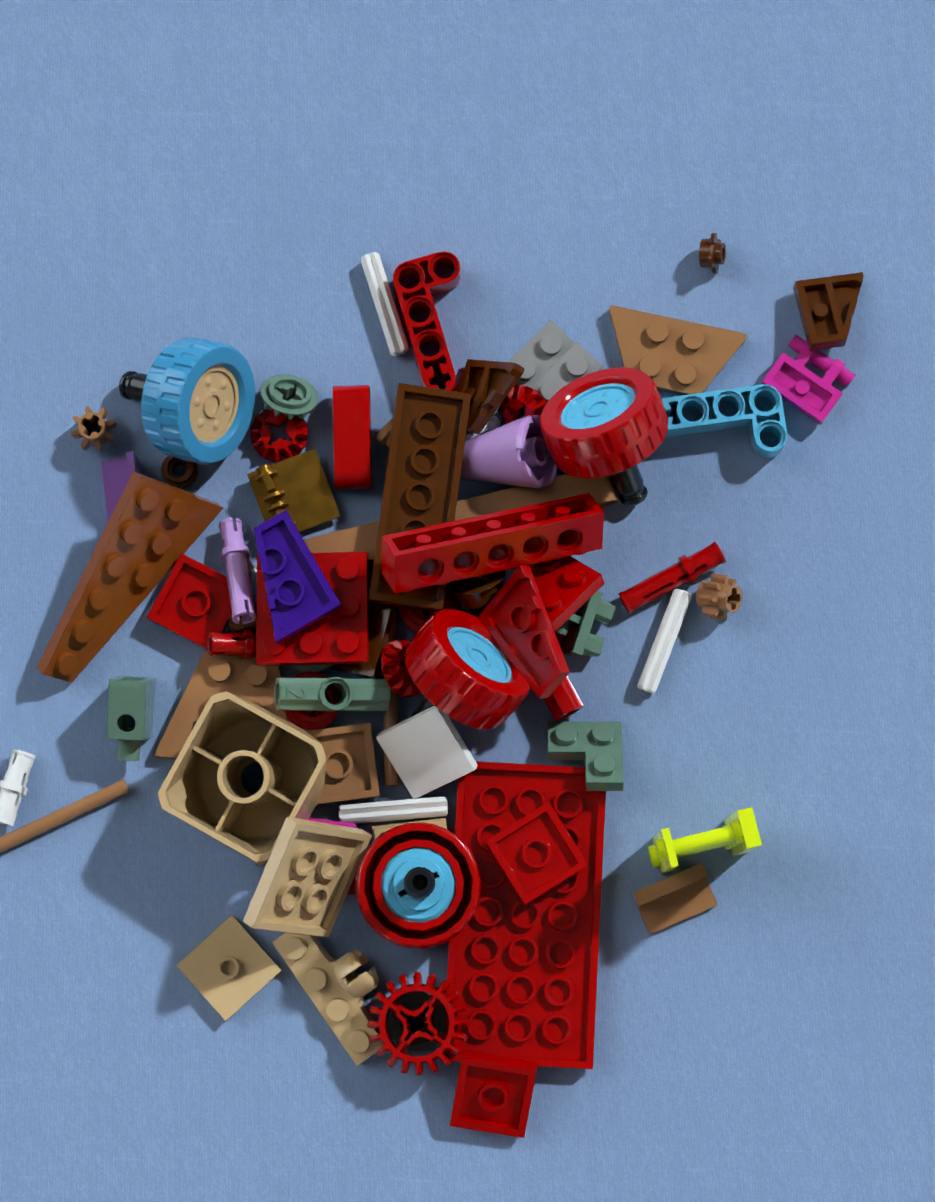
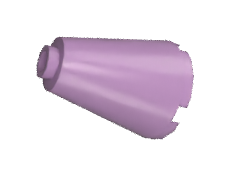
M527 415L465 441L460 477L467 480L529 488H541L550 485L556 475L557 466L541 432V416Z

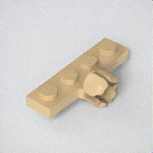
M285 932L272 942L356 1066L384 1046L382 1040L371 1043L369 1039L373 1035L380 1034L379 1027H367L368 1021L375 1020L364 1006L363 998L377 987L379 975L376 968L372 967L367 972L365 971L358 976L356 970L370 961L364 953L359 950H352L335 960L329 955L318 937L313 935Z

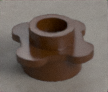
M712 233L710 239L701 240L699 263L702 268H712V273L717 274L719 264L723 265L725 262L726 246L725 243H721L720 239H717V233Z

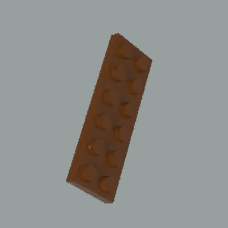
M403 383L398 384L369 590V602L432 611L443 610L446 584L423 587L411 592L396 594L393 592L382 575V536L455 521L471 394Z

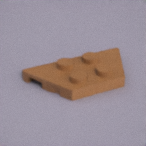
M613 305L610 306L609 316L613 323L617 338L616 342L624 367L634 368L646 373L653 379L658 391L676 395L705 392L713 379L723 370L735 352L744 344L747 334Z

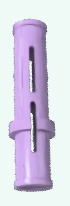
M230 517L219 522L223 546L220 558L226 567L232 620L234 623L239 624V616H241L242 624H247L256 619L247 564L250 553L248 547L244 544L242 521L239 518H235V526L233 527V518Z

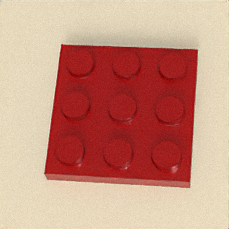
M368 552L311 553L342 607L280 644L275 642L259 554H257L256 664L258 666L369 664Z

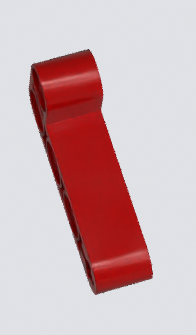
M446 251L399 264L394 270L393 282L423 387L439 389L435 385L433 369L439 367L441 378L446 386L443 390L456 391V374L432 296L455 289L460 281V262L454 254ZM446 265L450 266L454 273L448 278H439L435 275V270L440 266ZM408 275L419 279L418 285L409 289L404 288L400 281ZM416 309H424L430 314L429 318L424 322H415L410 318V315ZM432 342L437 344L440 350L434 356H425L420 351L421 347L426 343Z

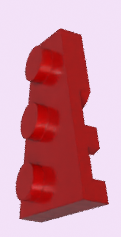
M520 565L478 618L538 698H548L570 672L529 565Z

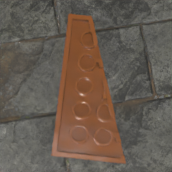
M133 471L36 668L44 675L72 683L176 564L180 554H184L221 512L223 507L214 501Z

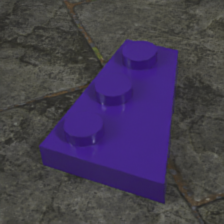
M286 510L254 528L267 591L268 606L274 627L275 642L280 644L340 609L342 605Z

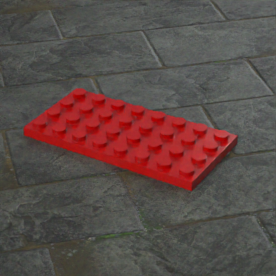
M476 761L477 768L458 778L455 835L467 845L477 862L481 879V893L477 909L468 925L457 936L449 940L447 981L450 982V985L446 990V995L449 996L454 991L460 992L461 996L453 1001L455 1007L466 1004L468 1009L457 1013L458 1020H470L469 1026H458V1032L468 1035L467 1041L455 1039L453 1044L460 1047L464 1052L537 1063V1066L593 1069L606 791H586L585 767ZM549 801L585 858L588 866L524 905L485 840ZM445 1009L444 1035L447 1036L449 1017ZM450 1050L446 1052L451 1061H461L462 1052L460 1055L453 1054Z

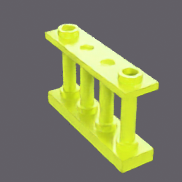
M750 807L734 812L723 820L725 826L673 840L669 828L661 829L652 838L653 845L648 846L652 867H659L661 874H664L679 866L677 858L720 847H724L725 850L731 849L732 855L736 856L748 853L761 846L762 842L753 808Z

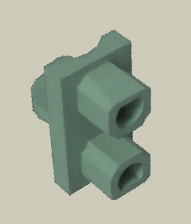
M597 591L556 631L557 634L565 636L561 646L563 654L598 657L601 654L604 638L591 634L590 631L594 621L608 625L615 611L614 605L601 598L603 593Z

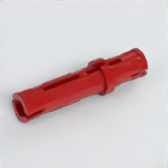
M713 542L711 545L688 557L683 555L678 558L679 562L650 576L633 587L619 592L618 595L627 612L631 614L636 609L689 581L692 584L698 581V576L720 564L726 563L718 544Z

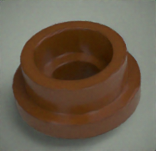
M167 456L162 463L161 473L169 485L184 488L195 481L198 474V466L194 462ZM177 465L186 466L187 470L183 476L174 475V468Z

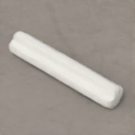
M377 252L366 254L361 257V264L390 354L392 356L405 354L409 351V345L380 255Z
M682 589L673 590L637 687L644 692L654 694L658 688L692 595Z
M442 796L342 804L338 808L339 821L354 824L437 818L448 815V803L446 797Z

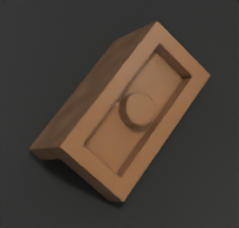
M703 863L632 893L647 931L650 934L717 905L706 877L708 875Z

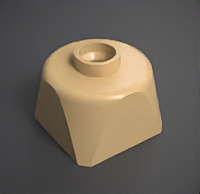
M227 691L217 693L208 700L159 789V802L163 810L253 861L269 860L286 817L308 820L314 811L324 787L326 775L325 752L318 740L282 717ZM258 762L263 769L264 780L260 790L253 795L245 790L242 784V774L248 765Z

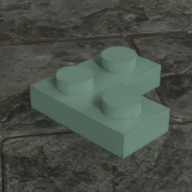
M547 722L548 760H585L586 791H623L621 722Z

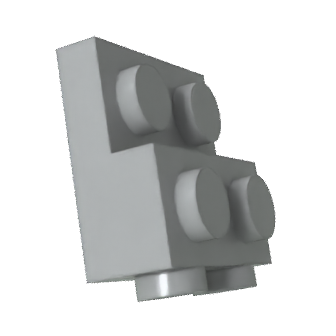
M551 320L508 361L525 368L515 385H525L533 388L544 398L546 403L555 393L570 382L603 368L578 342L574 343Z

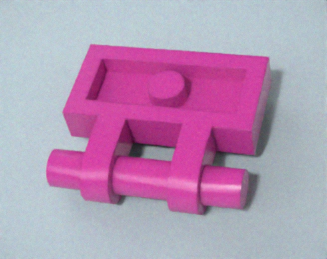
M795 335L788 347L799 354L794 360L785 353H782L761 384L775 387L780 392L784 401L821 425L843 394L833 387L832 383L837 379L848 387L856 375L844 367L846 364L840 359L836 358L833 360L820 350L809 351L807 341ZM808 361L826 372L823 378H820L804 367Z

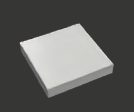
M436 706L430 707L380 732L376 737L413 799L474 771L478 766L448 715Z

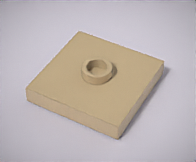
M233 915L176 965L225 1021H228L282 971Z

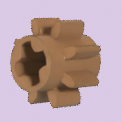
M86 406V414L81 418L78 416L73 417L74 421L78 424V429L72 431L71 435L74 439L84 438L81 442V448L84 451L88 450L90 445L96 446L101 453L103 452L102 445L107 441L115 443L116 440L110 434V429L117 427V423L115 420L105 421L108 413L105 408L95 413L92 412L89 406ZM99 425L101 431L99 433L92 432L90 435L87 428Z
M712 573L711 581L703 580L696 592L697 604L700 608H703L701 613L710 615L711 619L724 621L727 619V612L735 613L742 602V592L739 586L736 585L737 580L729 579L728 575Z

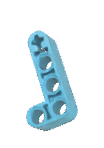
M761 384L662 398L669 424L666 437L748 426L752 449L757 456L763 459H771L779 455L787 441L782 397L780 392L771 385ZM758 397H766L772 402L773 409L767 412L758 410L754 400ZM723 402H730L736 407L737 413L731 417L724 416L720 413L718 405ZM687 407H694L700 411L701 418L695 422L688 421L683 417L682 410ZM672 409H675L674 421L676 424H672L673 417H670ZM764 432L775 434L778 438V445L774 447L765 446L760 440V435Z

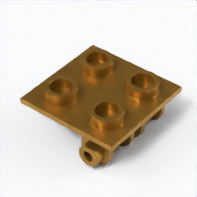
M315 449L272 465L260 466L256 468V471L247 474L264 521L286 510L298 531L301 532L341 517Z

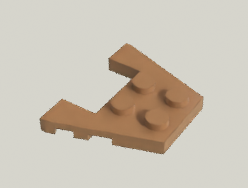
M204 651L156 749L155 756L177 759L208 700L217 693L227 691L287 720L284 710H276L274 702L276 678H281L279 666H258L256 664V657L242 659L240 656L233 655L209 656L208 651Z

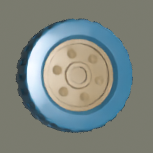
M183 338L168 345L157 356L148 374L128 371L122 375L119 381V392L123 398L141 402L143 426L150 442L161 453L180 460L200 464H212L223 460L239 446L251 423L255 405L253 373L245 357L230 345L206 339Z

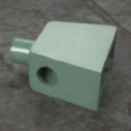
M117 676L109 679L107 738L118 739L117 760L139 761L140 741H145L151 737L156 678ZM126 715L134 718L135 728L127 726L125 722Z

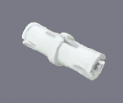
M16 749L12 750L4 779L0 780V824L14 827L22 797L26 796L28 792L26 784L36 757L33 754Z

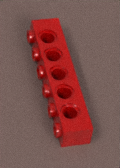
M590 493L384 535L382 536V575L396 594L411 592L415 589L437 584L444 585L451 581L465 578L481 577L485 574L502 570H514L520 565L550 562L553 559L567 556L583 555L587 552L602 549L604 511Z

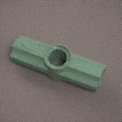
M340 677L276 678L274 702L276 710L387 712L390 702V687L385 679H343ZM328 685H334L339 690L340 699L335 705L330 704L325 698L324 693Z

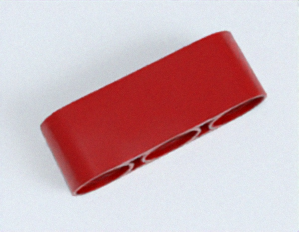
M370 385L333 386L335 490L372 489Z

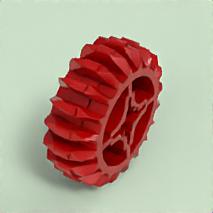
M421 972L414 973V984H410L408 977L402 974L399 976L401 988L398 989L392 981L386 983V987L391 995L387 997L381 992L375 995L377 1000L384 1004L382 1008L377 1006H370L369 1012L379 1015V1021H368L367 1027H379L380 1034L371 1036L369 1038L370 1042L376 1043L382 1040L384 1046L379 1048L376 1054L381 1057L390 1051L393 1055L387 1062L389 1067L396 1065L399 1059L402 1060L401 1073H408L411 1063L415 1064L417 1076L423 1075L424 1063H428L431 1073L438 1072L436 1059L439 1058L445 1066H449L452 1062L446 1052L450 1050L456 1055H460L462 1052L460 1047L453 1044L455 1039L460 1041H467L468 1035L458 1032V1026H469L470 1020H458L457 1013L466 1011L468 1009L467 1005L454 1006L453 1001L458 999L461 994L459 991H454L449 996L445 994L450 985L449 981L444 980L438 988L434 987L436 982L435 974L428 976L426 984H422ZM422 991L431 994L427 1002H424L417 1010L409 1009L398 1002L400 998L411 992ZM440 1002L444 1005L449 1017L447 1036L441 1033L433 1022L434 1013ZM391 1011L396 1014L404 1025V1032L397 1045L389 1031ZM404 1013L414 1017H420L423 1013H426L427 1021L423 1023H428L427 1029L433 1032L434 1035L428 1031L418 1030L410 1036L412 1033L410 1026L413 1024H409L410 1018ZM420 1037L434 1041L440 1046L434 1052L424 1056L406 1053L408 1048Z

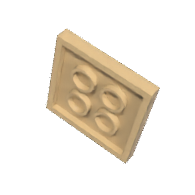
M286 817L243 922L254 929L329 937L372 835L363 829Z

